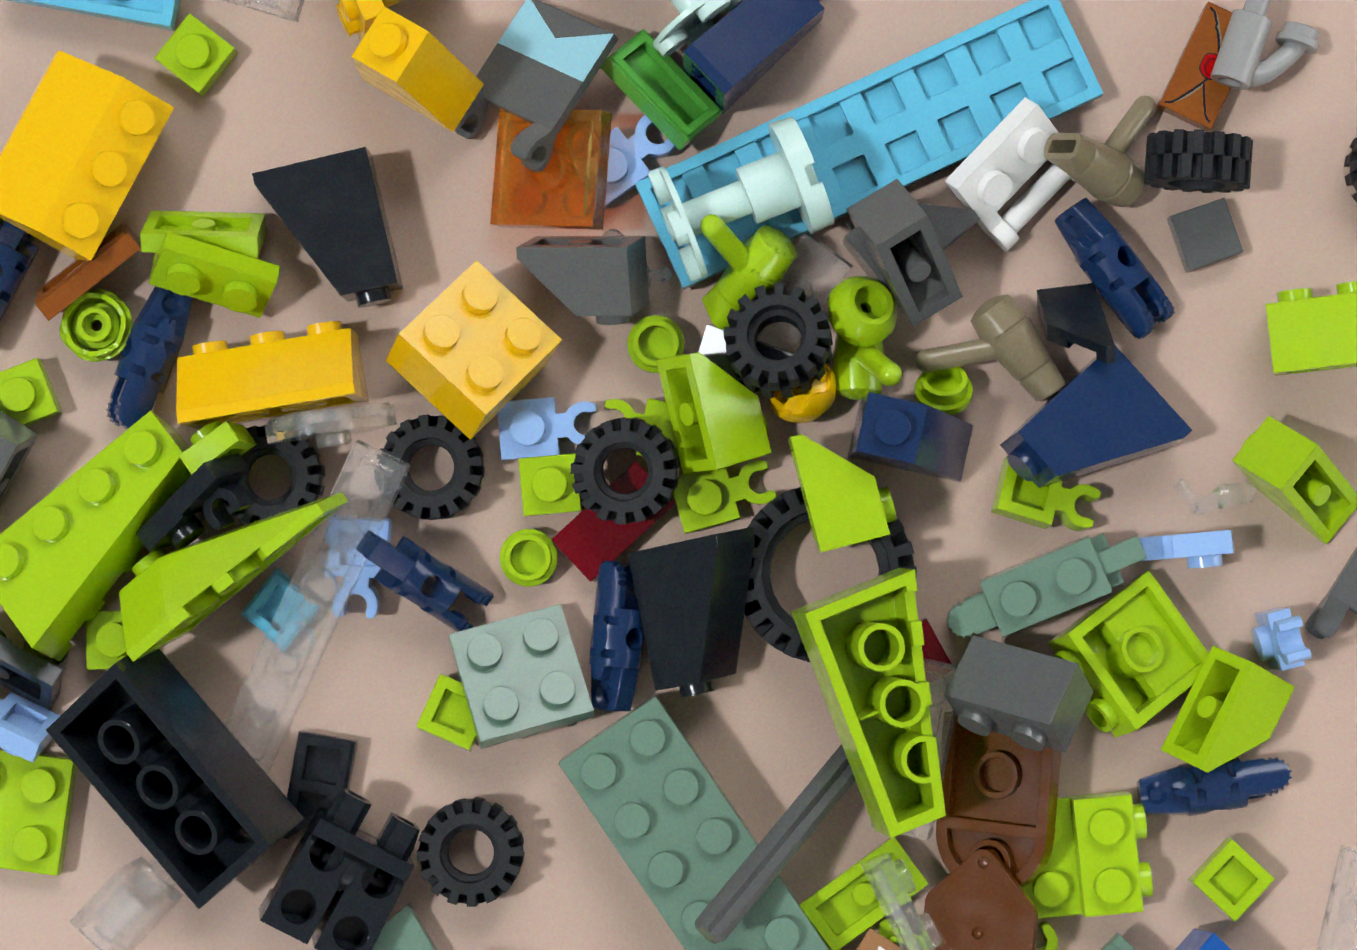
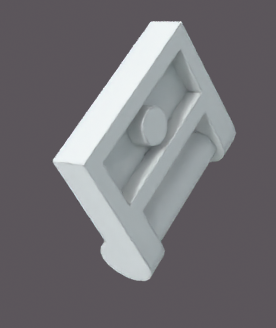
M1026 97L945 180V183L966 209L974 210L980 220L977 223L985 234L1006 252L1019 240L1017 233L1069 179L1075 181L1066 172L1052 163L1002 217L997 213L1045 163L1047 159L1044 157V148L1047 139L1051 134L1059 133L1040 106Z

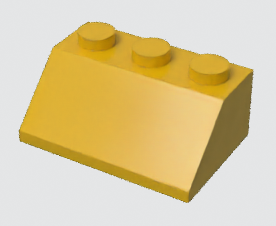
M56 51L0 153V218L75 260L91 261L174 107L122 76L63 51Z
M328 321L306 326L307 336L285 339L284 331H269L249 336L250 345L228 349L226 340L193 345V355L177 358L176 415L178 424L199 430L217 420H220L222 424L225 421L242 423L369 401L357 332L351 328L342 329L341 321Z

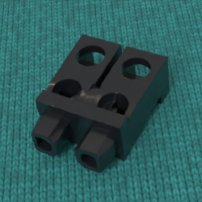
M343 787L331 801L326 811L317 809L310 822V826L300 839L273 889L270 888L260 905V921L305 944H308L312 937L313 946L317 950H372L403 888L404 882L407 881L414 868L410 855L414 850L420 831L418 825L391 812L378 837L371 836L359 829L372 805L371 802L363 796ZM336 891H338L337 894H336V896L334 897V899H333V901H332L330 907L328 908V910H327L325 916H324V913H325L327 907L329 906V904H330V902H331L333 896L335 895Z

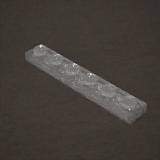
M361 440L353 443L330 494L342 492L348 502L314 529L224 724L267 775L368 560L356 550V547L368 530L379 536L411 467V464Z

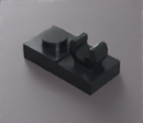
M240 453L204 462L138 530L136 535L146 549L151 552L170 545H174L176 549L189 545L205 531V527L202 524L205 519L216 530L232 526L235 521L226 509V501L235 512L249 508L253 504L250 493L243 486L236 484L251 468Z
M0 629V685L50 710L60 695L62 671L67 665L68 652L61 661L54 658H41L36 654L37 650L32 649L27 641L24 643L23 650L13 645L12 641Z

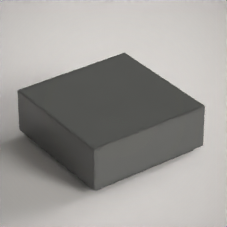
M1225 197L1167 218L1185 273L1243 252Z

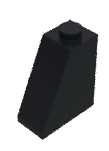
M366 147L252 173L254 185L339 295L347 302L356 300L358 308L375 306L391 301V291L403 289L373 157Z
M752 527L627 553L655 691L679 687L681 697L715 691L714 679L736 674L755 540Z

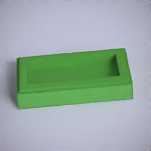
M643 29L608 56L600 68L680 151L712 125L723 111L670 55L663 58L660 52L656 51L653 47L654 39Z

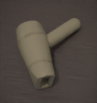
M1149 96L1138 97L1104 144L1089 139L1080 133L1051 134L1045 144L1044 157L1066 172L1094 198L1117 207H1125L1132 204L1138 199L1144 189V171L1126 152L1156 111L1154 99Z
M1008 294L987 300L974 313L970 322L980 339L920 351L915 359L917 368L925 373L996 359L1020 382V385L1036 402L1048 398L1066 384L1054 361L1051 360V356L1031 319L1026 316V313Z

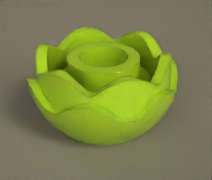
M869 276L846 278L835 286L828 296L829 322L834 331L847 343L863 347L877 345L891 335L898 319L896 300L889 288L878 279ZM861 305L868 310V313H864L861 310Z
M94 289L84 293L64 309L59 332L63 343L79 358L86 361L99 362L113 358L124 350L133 327V321L127 305L119 297L104 289ZM95 321L102 323L101 330H93L92 326Z

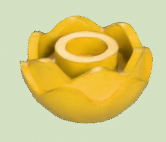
M824 364L826 374L818 381L813 377L810 380L812 388L802 393L800 386L791 389L793 397L783 398L781 391H774L773 398L769 399L772 410L778 417L788 422L803 424L817 419L831 407L835 400L837 384L834 371Z

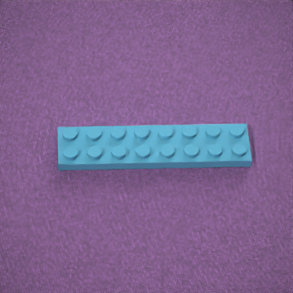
M1030 0L670 166L666 170L675 186L681 203L738 181L735 172L736 168L775 153L768 131V124L778 119L782 120L787 117H793L815 161L812 165L818 182H823L834 220L848 214L847 208L896 179L904 187H908L964 161L1025 97L1038 104L1048 119L1052 120L1100 98L1104 93L1060 0ZM649 177L636 182L635 187L683 290L724 272L729 263L703 234L695 236L708 275L696 281H690L678 252L679 249L687 245L678 246L676 240L672 241L660 211L661 208L670 205V203L659 204ZM797 208L759 224H756L752 214L726 224L742 243L763 225L772 226L782 231L790 240L809 232Z

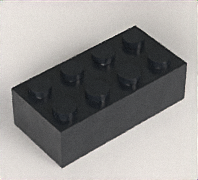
M160 649L134 662L128 655L116 662L46 729L48 734L198 909L237 879L305 819Z

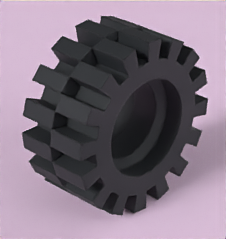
M1175 129L1174 132L1163 130L1158 131V133H1149L1146 142L1144 184L1151 185L1154 188L1164 187V190L1173 191L1179 189L1182 192L1201 191L1202 193H1212L1213 191L1229 193L1231 191L1239 192L1249 189L1253 140L1248 136L1241 137V134H1225L1224 131L1205 132V130L1194 129V131Z
M774 283L775 292L766 293L765 286L762 285L754 288L756 298L750 300L744 294L738 299L740 307L738 312L731 308L727 316L729 327H724L725 349L733 372L738 380L742 378L745 387L752 392L758 387L761 389L762 396L773 398L774 391H781L783 398L793 397L791 389L800 386L802 393L812 388L810 380L813 377L820 381L826 374L824 364H830L833 356L831 350L833 340L825 310L821 311L819 301L813 295L807 299L804 289L794 286L792 293L787 292L785 283ZM776 322L789 323L796 327L801 334V343L797 351L790 357L782 360L768 359L756 348V341L760 332L766 326Z
M427 414L419 415V418L413 420L407 419L400 423L401 426L396 431H391L385 438L387 442L384 448H380L378 458H380V468H377V473L383 485L382 490L396 508L410 516L424 520L453 517L454 514L461 510L464 511L470 506V502L475 496H478L482 488L480 487L483 477L485 478L482 449L477 444L475 437L470 440L446 417L440 415L430 416ZM428 445H437L446 449L454 463V472L450 481L444 487L433 491L418 487L412 480L409 471L412 456L420 448Z
M616 418L603 422L584 435L583 441L577 445L573 453L576 454L574 463H571L570 474H574L575 480L572 486L575 494L579 493L583 500L581 504L587 510L591 509L597 514L596 517L603 521L611 520L616 522L615 524L624 525L632 522H641L659 512L673 497L672 494L679 481V457L675 455L673 449L675 446L671 439H667L662 433L663 430L656 425H651L639 418ZM618 448L634 449L646 460L648 476L644 485L636 492H618L611 488L605 480L603 472L605 460L612 451Z
M265 424V426L260 427L255 425L246 428L257 444L241 455L251 468L256 460L265 455H278L285 459L291 467L292 483L289 490L282 497L274 500H265L253 492L249 483V470L236 484L243 486L250 493L253 504L249 508L235 512L226 501V509L231 515H235L240 519V522L247 525L316 501L319 495H323L325 486H322V477L326 476L325 468L320 463L319 457L321 456L318 450L308 442L309 440L292 429L275 424Z
M477 797L474 799L463 798L455 800L453 803L445 805L438 810L421 832L418 840L420 845L417 850V862L420 861L422 868L420 874L423 880H428L432 886L430 890L437 896L441 894L448 898V903L454 905L464 903L467 904V907H476L479 903L483 902L488 904L496 900L502 893H505L512 886L520 872L525 854L523 852V834L519 832L516 825L518 822L512 814L509 816L503 810L504 807L496 802L492 804L486 802L484 798ZM466 829H475L483 832L491 840L494 849V856L490 866L477 874L461 872L452 864L449 857V845L452 838L458 832Z

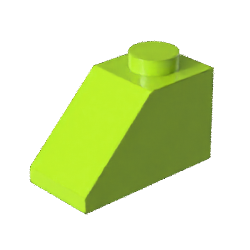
M700 352L656 360L683 474L718 470L772 453L767 436V422L756 394Z
M1269 415L1259 428L1245 440L1240 451L1232 459L1258 491L1326 545L1357 508L1356 491L1321 447Z
M803 434L792 436L788 439L818 553L890 535L887 523L896 521L897 517L888 486L878 488L875 476Z
M1212 646L1160 750L1208 773L1269 740L1295 686L1249 660Z

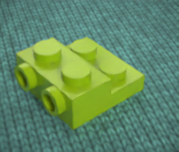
M1149 570L1138 575L1100 606L1085 613L1048 642V645L1055 653L1053 657L1079 664L1094 691L1086 707V714L1096 728L1103 732L1111 731L1115 738L1138 730L1191 687L1209 654Z
M1126 791L1058 797L1054 844L1051 856L1043 871L1032 882L1022 887L1035 904L1038 911V919L1081 914L1084 917L1144 912L1143 898L1153 896V881L1149 862H1139L1136 839L1147 837V822L1144 806L1141 803L1133 804L1132 794Z

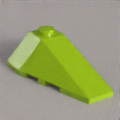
M342 492L197 541L166 555L160 549H157L145 556L131 568L136 577L119 591L127 655L134 662L188 634L348 502L347 498Z

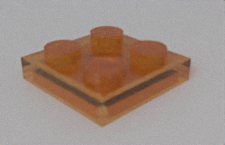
M499 109L490 224L509 228L603 230L612 114L603 110H573L556 136L549 163L543 171L534 172L526 168L522 164V160L512 154L510 147L515 137L530 126L531 123Z

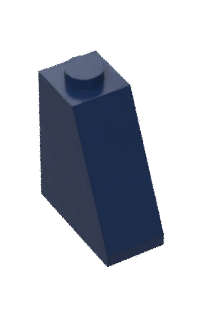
M743 0L683 51L684 71L722 109V114H724L822 20L825 8L819 3L821 0Z
M1115 345V362L1106 364L1096 360V357L1093 358L1003 441L1000 446L1008 454L1007 460L1012 469L1024 480L1033 481L1038 488L1164 451L1185 438L1192 429Z
M868 392L859 403L848 457L961 482L973 425L929 405Z

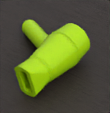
M709 214L701 220L700 230L729 264L718 280V283L702 298V302L713 325L724 330V327H729L727 316L731 308L737 312L740 310L738 299L744 294L750 300L756 298L754 288L762 285L765 286L766 293H768L774 287V283H779L797 257V250L787 235L768 225L761 226L742 243L719 216Z
M861 305V310L864 313H868V310ZM836 333L832 358L834 365L832 369L835 373L836 393L848 399L862 400L868 392L881 394L883 384L894 386L900 382L902 371L896 363L884 354L883 341L871 347H863L847 343Z

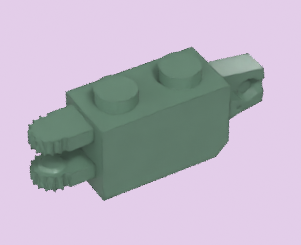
M1104 533L1093 538L1087 535L984 577L980 580L982 592L965 598L963 603L958 601L957 605H952L951 610L947 614L949 615L946 620L949 622L948 628H951V633H956L957 637L961 635L965 638V636L971 637L972 633L979 634L998 626L1002 637L1112 593L1111 588L1124 583L1119 570L1147 558L1138 535H1135L1109 546Z

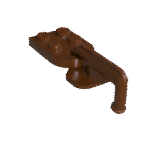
M946 710L941 762V781L946 816L937 819L936 840L940 856L950 874L932 888L925 898L922 929L924 946L926 950H1035L1038 911L1022 887L1032 882L1043 871L1052 853L1061 751L1044 747L1042 751L1030 750L1017 744L1011 737L992 731L989 736L975 734L959 724L958 716L954 710Z

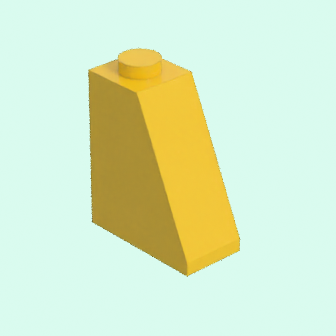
M383 6L351 56L362 79L366 83L452 133L484 85L429 31Z

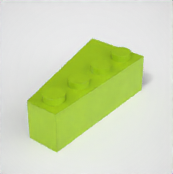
M1357 281L1337 284L1336 295L1313 297L1312 288L1277 292L1278 302L1265 304L1273 373L1275 376L1357 366Z
M151 410L0 534V605L32 649L58 661H61L73 645L69 641L85 620L92 621L106 603L102 598L123 572L128 574L141 558L138 552L144 544L136 535L138 530L191 476V473L179 457L189 446L174 427Z
M905 568L894 569L791 611L874 830L889 838H894L946 816L937 741L933 737L929 707V705H932L930 685L926 681L922 645H924L922 621L918 620L915 591H918L915 569Z

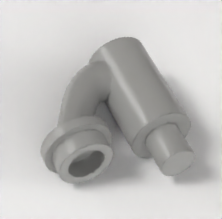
M1246 0L1243 9H1235L1232 12L1210 77L1222 85L1240 90H1248L1250 87L1267 84L1283 74L1304 53L1316 54L1319 48V43L1316 41L1319 32L1302 23L1286 22L1283 31H1279L1275 38V41L1282 47L1266 59L1259 61L1272 25V21L1265 17L1271 0Z

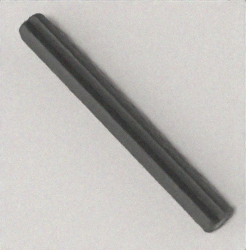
M842 744L696 919L695 927L697 931L709 942L716 944L725 941L856 781Z

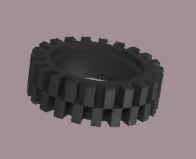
M801 487L782 493L770 501L757 513L747 527L753 528L755 540L744 614L755 631L771 646L792 658L810 662L795 621L778 602L770 579L771 561L778 544L797 525L809 521ZM899 519L887 523L890 535L868 540L876 555L879 568L878 576L897 568L915 569L917 579V566H914L913 560L914 550L911 541H908L904 532V526Z

